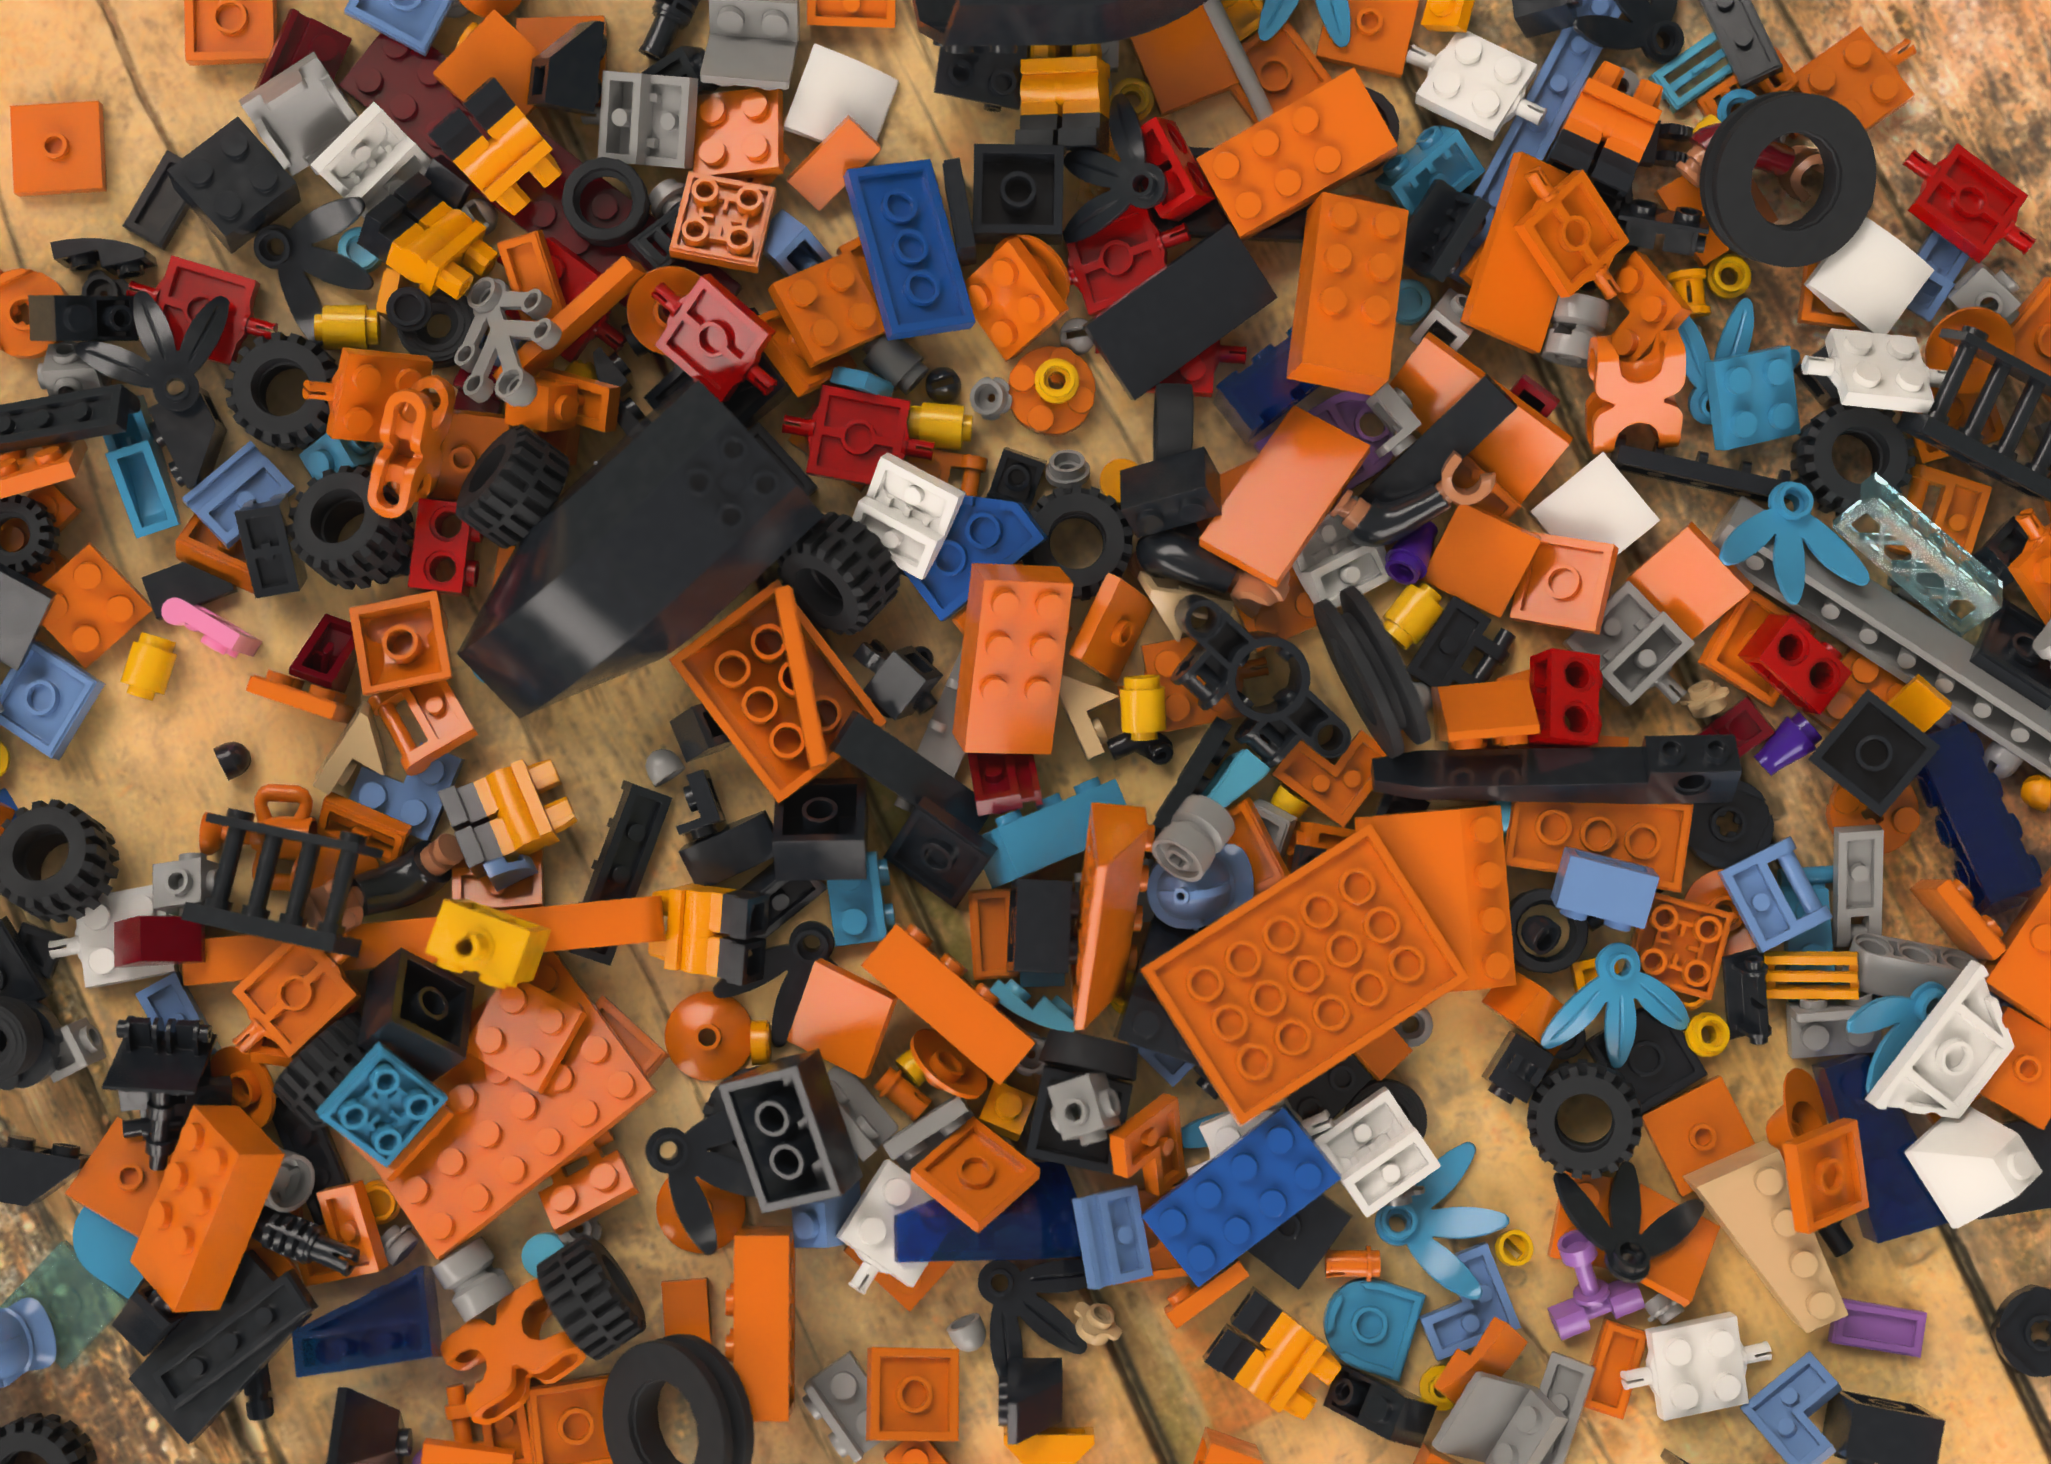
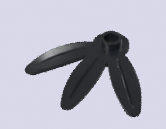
M1614 0L1630 22L1603 15H1586L1574 19L1573 28L1575 32L1589 43L1611 50L1641 48L1649 60L1658 64H1664L1676 58L1684 44L1682 29L1677 23L1671 21L1678 0H1650V2L1649 0ZM1656 35L1662 38L1664 43L1663 48H1660V46L1658 45Z
M1123 93L1113 97L1109 112L1110 133L1121 161L1119 162L1105 154L1091 150L1071 151L1064 157V166L1074 176L1087 183L1110 188V191L1094 197L1074 214L1063 232V238L1066 243L1079 242L1095 235L1122 215L1131 204L1141 209L1152 208L1160 204L1168 193V182L1163 170L1154 164L1147 163L1145 141L1139 118L1134 107ZM1147 177L1149 181L1148 188L1140 193V185Z
M360 197L341 198L326 203L308 213L295 223L291 229L280 224L267 225L259 230L254 239L256 257L266 267L278 269L279 280L286 302L297 325L308 340L310 339L318 346H322L323 341L315 340L314 315L322 314V305L305 271L327 283L348 289L370 290L374 284L373 278L358 263L340 253L313 245L344 231L365 211L366 205ZM274 238H278L283 242L284 251L282 254H276L272 251L271 241Z
M139 291L134 295L133 316L138 336L150 361L125 348L95 341L78 343L75 353L89 366L110 378L135 386L153 388L155 399L163 408L173 412L185 411L191 408L198 400L200 386L194 374L210 357L222 336L228 317L229 300L223 296H217L207 303L195 316L187 329L180 351H176L171 328L161 308L147 292ZM173 381H180L185 385V389L182 394L174 396L168 393V385Z
M806 921L799 924L793 930L789 944L777 945L766 949L764 979L740 986L727 983L726 979L721 978L713 987L714 995L717 998H728L751 991L773 980L787 970L788 973L777 995L772 1017V1044L777 1048L783 1047L788 1042L786 1040L814 962L822 958L838 966L830 958L834 948L832 932L826 925L817 921ZM814 935L820 940V946L809 948L804 943V938ZM752 955L748 956V966H747V968H748V967L751 965V963H752V959H753V956H752Z
M726 1108L699 1121L685 1133L673 1127L658 1129L649 1137L645 1147V1154L649 1164L659 1172L668 1173L669 1189L677 1216L688 1236L705 1255H713L717 1251V1235L709 1204L695 1177L697 1176L725 1191L756 1197L745 1164L731 1157L707 1151V1148L736 1140ZM667 1141H671L676 1145V1152L670 1158H664L660 1155V1147Z
M1623 1161L1620 1164V1169L1617 1170L1612 1182L1609 1198L1610 1226L1587 1195L1568 1174L1556 1172L1553 1176L1559 1200L1571 1222L1592 1244L1605 1252V1264L1610 1273L1617 1279L1627 1283L1643 1281L1650 1271V1260L1667 1253L1679 1245L1695 1228L1705 1210V1205L1702 1201L1691 1199L1660 1216L1641 1235L1639 1234L1641 1220L1640 1188L1636 1169L1631 1162Z
M997 1259L987 1263L982 1268L978 1277V1288L984 1299L993 1304L990 1321V1348L998 1376L1008 1375V1358H1023L1018 1316L1040 1337L1056 1347L1075 1354H1082L1086 1351L1087 1344L1077 1334L1074 1324L1051 1303L1036 1295L1037 1292L1062 1293L1088 1287L1083 1260L1051 1261L1020 1271L1014 1263L1004 1259ZM996 1274L1005 1275L1009 1281L1008 1288L1004 1291L994 1289L992 1286L993 1276Z

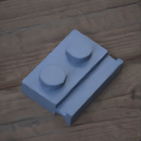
M250 440L183 496L182 500L225 547L229 549L241 539L234 514L236 510H240L246 502L253 499L256 500V503H263L269 501L274 495L287 493L289 498L296 492V489Z
M1127 1185L1072 1199L1088 1289L1097 1290L1105 1286L1117 1285L1153 1275L1144 1222L1141 1217L1142 1211L1137 1185Z

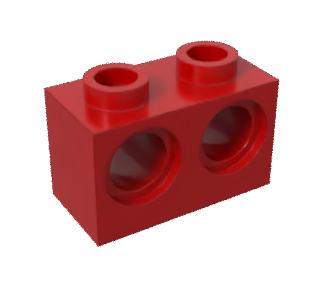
M1155 116L1141 125L1146 147L1147 163L1160 167L1165 173L1168 182V193L1165 199L1160 204L1154 206L1159 217L1181 221L1214 200L1215 196L1176 122ZM1147 177L1142 181L1145 190L1149 185Z
M419 498L408 581L409 588L420 592L437 590L440 594L469 597L470 587L477 586L480 564L479 561L474 560L476 543H482L484 535L462 520L461 529L457 535L446 538L441 531L443 521L449 516L456 515L457 502ZM452 559L456 565L455 575L449 581L439 582L436 577L438 564L443 560Z
M1790 613L1789 616L1769 614L1738 656L1798 711L1821 714L1853 672L1841 662L1843 655L1836 648L1826 642H1819L1810 634L1812 627L1803 618L1793 613ZM1784 637L1786 648L1784 653L1780 655L1779 643ZM1815 665L1816 677L1811 683L1810 671Z
M1551 648L1530 656L1529 687L1540 724V733L1528 734V744L1554 748H1584L1598 743V736L1602 728V718L1599 714V692L1603 684V675L1600 670V655ZM1565 672H1567L1571 678V685L1568 683L1566 679ZM1565 715L1569 719L1570 729L1567 727L1565 723Z

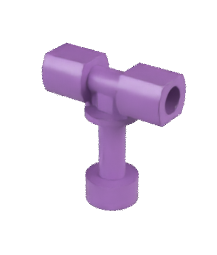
M1579 1230L1567 1232L1560 1237L1557 1246L1562 1262L1566 1266L1574 1267L1579 1282L1573 1290V1298L1548 1307L1551 1322L1561 1341L1590 1330L1589 1320L1612 1312L1615 1319L1645 1308L1642 1294L1636 1283H1627L1618 1279L1607 1284L1604 1280L1596 1279L1591 1262L1597 1257V1248Z

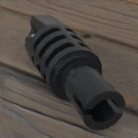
M655 0L652 7V14L655 18L643 44L639 48V52L656 62L664 58L679 29L683 30L689 25L700 0Z
M263 1206L251 1235L263 1247L301 1264L317 1262L346 1277L352 1273L355 1267L339 1259V1257L342 1256L357 1263L360 1256L358 1248L350 1247L325 1236L326 1232L322 1229V1226L290 1212H280Z

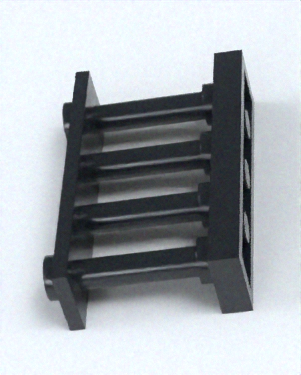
M1963 325L1961 331L1942 328L1938 337L1957 346L1958 349L1934 398L1935 401L1928 414L1903 411L1896 428L2030 498L2051 502V479H2049L2051 471L2048 470L2051 464V421L2031 463L2026 462L2025 465L2016 461L2018 454L2015 453L2041 394L2044 393L2051 397V376L1988 343L1989 335L1977 328ZM1975 356L1992 365V368L1964 427L1959 426L1956 430L1948 426L1950 418L1947 417V414ZM2008 375L2026 385L1998 445L1993 444L1990 448L1982 444L1984 436L1981 433Z
M228 808L226 816L207 813L206 822L228 827L211 898L206 897L204 905L185 902L181 920L358 958L362 940L344 936L346 927L342 926L358 856L364 855L382 859L384 850L367 846V836L346 831H340L339 839L256 823L253 822L255 814ZM247 831L262 834L265 837L248 906L243 905L240 914L231 912L233 902H229ZM283 839L301 842L302 847L286 913H280L279 922L268 920L270 910H266ZM320 848L340 850L324 921H318L317 930L306 928L308 919L304 918Z

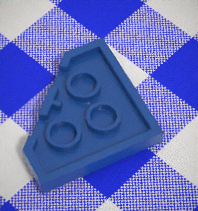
M965 495L952 527L927 576L921 580L904 570L903 572L939 620L946 621L967 604L972 563L1016 565L1049 538L1022 502Z

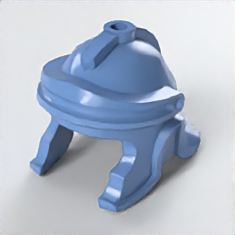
M1227 843L1221 852L1216 854L1203 877L1195 882L1184 881L1174 877L1156 861L1149 870L1146 891L1149 906L1157 918L1165 924L1175 928L1198 931L1199 928L1212 923L1217 918L1230 913L1253 898L1254 879L1252 867L1248 856L1241 847L1236 844Z
M31 1297L23 1298L9 1307L0 1308V1388H3L28 1371L50 1367L56 1359L57 1344L51 1319L41 1303Z

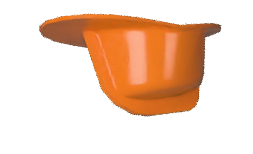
M1793 1068L1786 1074L1783 1083L1784 1105L1778 1108L1766 1123V1134L1769 1144L1780 1150L1783 1160L1782 1143L1827 1125L1826 1109L1818 1084L1802 1068Z

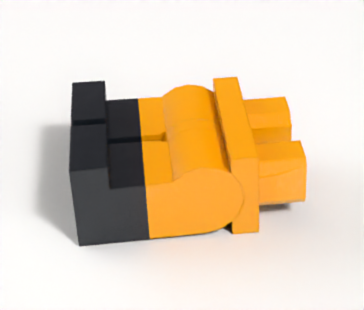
M1101 43L1072 45V57H1060V45H1031L1030 59H1021L1020 73L1023 74L1020 84L1021 115L1020 130H1015V144L1064 145V155H1066V152L1075 150H1091L1102 154L1109 153L1108 79H1110V65L1102 60Z
M490 77L461 103L491 137L488 141L458 107L426 134L492 203L496 201L501 207L515 216L531 201L516 183L517 180L529 171L542 187L546 188L562 174V171L549 153L553 150L552 147L543 139L494 77Z
M418 172L396 189L393 195L390 194L366 213L357 244L408 280L419 283V289L430 297L440 288L455 300H458L470 288L474 278L464 267L467 266L480 277H485L495 267L499 253L483 241L487 227L478 220L473 222L466 213L458 209H452L430 191L432 182Z
M521 759L511 763L510 767L498 769L484 778L459 788L453 785L438 791L467 866L477 879L487 875L483 866L485 862L502 856L505 857L507 863L517 861L520 854L528 856L546 845L550 846L560 842L557 833L578 822L567 796L545 805L541 793L562 785L559 774L551 759L529 766Z
M694 883L661 889L652 893V896L662 895L663 916H667L668 920L667 931H665L666 941L649 942L648 954L664 960V969L682 970L693 974L726 979L727 983L740 986L764 979L766 939L757 938V936L767 934L769 893L704 886ZM752 905H754L756 909V916L754 921L751 923ZM751 950L753 959L751 965L747 968L748 953Z
M1252 1286L1230 1317L1232 1325L1244 1334L1249 1335L1264 1346V1350L1226 1323L1203 1355L1204 1362L1244 1387L1278 1413L1284 1409L1288 1413L1305 1420L1318 1400L1302 1388L1300 1384L1310 1372L1329 1385L1341 1370L1342 1365L1326 1349L1327 1345L1324 1340L1312 1333L1275 1302Z

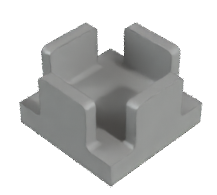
M315 52L307 55L239 99L242 108L254 123L262 140L283 169H287L292 177L308 166L311 167L316 175H320L310 164L359 117Z

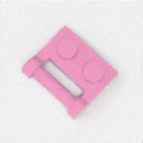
M170 598L162 606L161 614L167 623L175 626L184 625L189 630L202 632L204 636L201 642L223 655L226 653L236 658L239 653L253 657L262 643L261 640L206 607L194 606L180 598Z

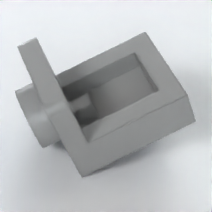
M1387 382L1365 401L1393 435L1374 451L1379 458L1389 451L1397 457L1416 441V438L1411 433L1422 424L1411 411L1413 405L1408 396L1397 387L1393 389Z
M87 1017L61 1028L64 1042L60 1043L58 1057H62L59 1066L50 1077L53 1083L106 1058L102 1049V1037L99 1031L90 1025Z

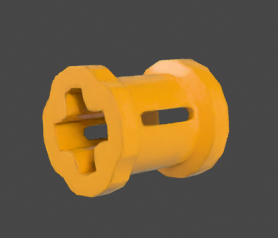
M1703 268L1679 270L1666 275L1667 281L1672 284V287L1692 309V313L1689 315L1691 319L1702 318L1712 314L1711 307L1706 305L1703 279L1707 277V270ZM1687 286L1690 287L1691 303L1688 302Z

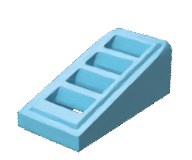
M1247 748L1226 757L1201 795L1211 798L1225 809L1266 777L1267 773L1270 772V768Z

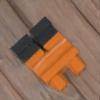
M1604 61L1593 77H1589L1582 86L1545 163L1569 174L1572 171L1581 169L1587 173L1601 140L1603 144L1589 172L1588 178L1597 191L1621 201L1629 192L1640 160L1662 113L1658 106L1663 87L1650 80L1641 79L1631 97L1617 90L1625 71L1617 65Z

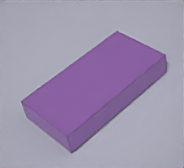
M1842 1298L1849 1315L1830 1323L1829 1342L1921 1358L1927 1318L1926 1312Z

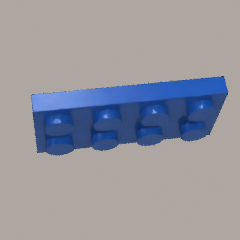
M931 159L847 169L843 179L887 340L971 329L976 321Z
M1284 1103L1147 1208L1141 1217L1197 1287H1200L1341 1179L1342 1174Z

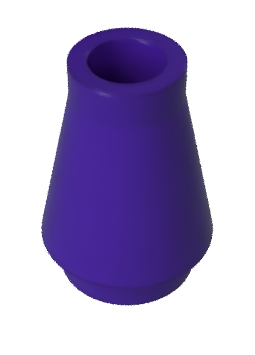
M1430 521L1401 538L1386 553L1385 570L1393 580L1401 584L1410 585L1415 584L1418 579H1422L1426 575L1434 539L1438 534V528L1433 522Z
M1798 712L1791 719L1786 716L1763 748L1753 757L1770 776H1773L1780 769L1817 749L1815 745L1823 738L1808 720Z

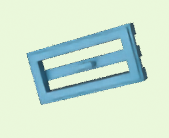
M1714 32L1704 37L1648 78V80L1663 87L1661 98L1667 100L1670 104L1668 108L1673 114L1733 73L1728 63L1680 98L1675 93L1678 89L1723 59L1725 55L1720 48L1669 84L1665 79L1669 74L1717 42Z

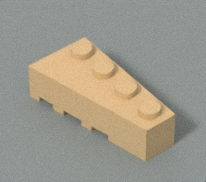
M1763 1140L1682 1176L1704 1203L1712 1217L1732 1240L1740 1254L1755 1270L1757 1276L1788 1317L1806 1333H1810L1849 1315L1815 1233L1795 1232L1786 1166L1780 1150Z

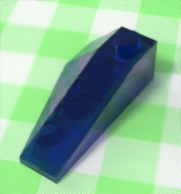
M1050 1161L1033 1162L1040 1168L1039 1179L978 1234L935 1199L894 1215V1262L1022 1260L1082 1256L1072 1199L1077 1198L1065 1165Z

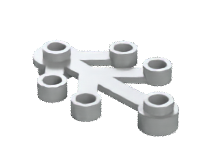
M483 277L469 291L467 301L468 305L473 308L475 316L463 344L458 348L454 356L456 365L466 372L472 373L463 385V392L477 403L485 402L492 395L494 382L488 376L498 356L503 372L499 375L495 384L496 395L511 406L525 407L535 399L538 389L534 377L522 368L513 339L531 340L541 348L549 350L559 342L562 330L550 319L544 318L551 309L552 300L541 290L532 289L528 292L510 291L509 286L501 279ZM505 310H522L534 320L539 321L507 320ZM489 325L490 332L483 348L480 349V342Z

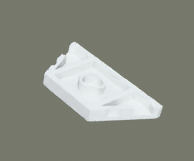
M1971 959L1866 1096V1101L1878 1109L1886 1110V1107L1905 1109L1910 1113L1926 1115L1927 1113L1934 1112L1941 1117L1960 1119L2015 1047L2009 1029L2002 1023L2003 1013L1998 999L1991 996L1985 977L1989 975L1983 965Z

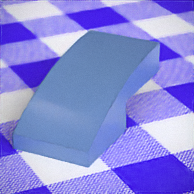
M1933 229L1917 252V255L1934 269V272L1906 308L1927 322H1931L1954 287V280L1969 259L1967 254Z

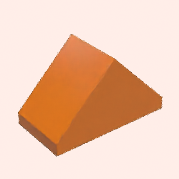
M1515 970L1517 985L1491 988L1482 1000V1003L1542 1047L1540 1043L1542 1034L1563 1004L1542 986ZM1565 1043L1545 1050L1555 1057Z

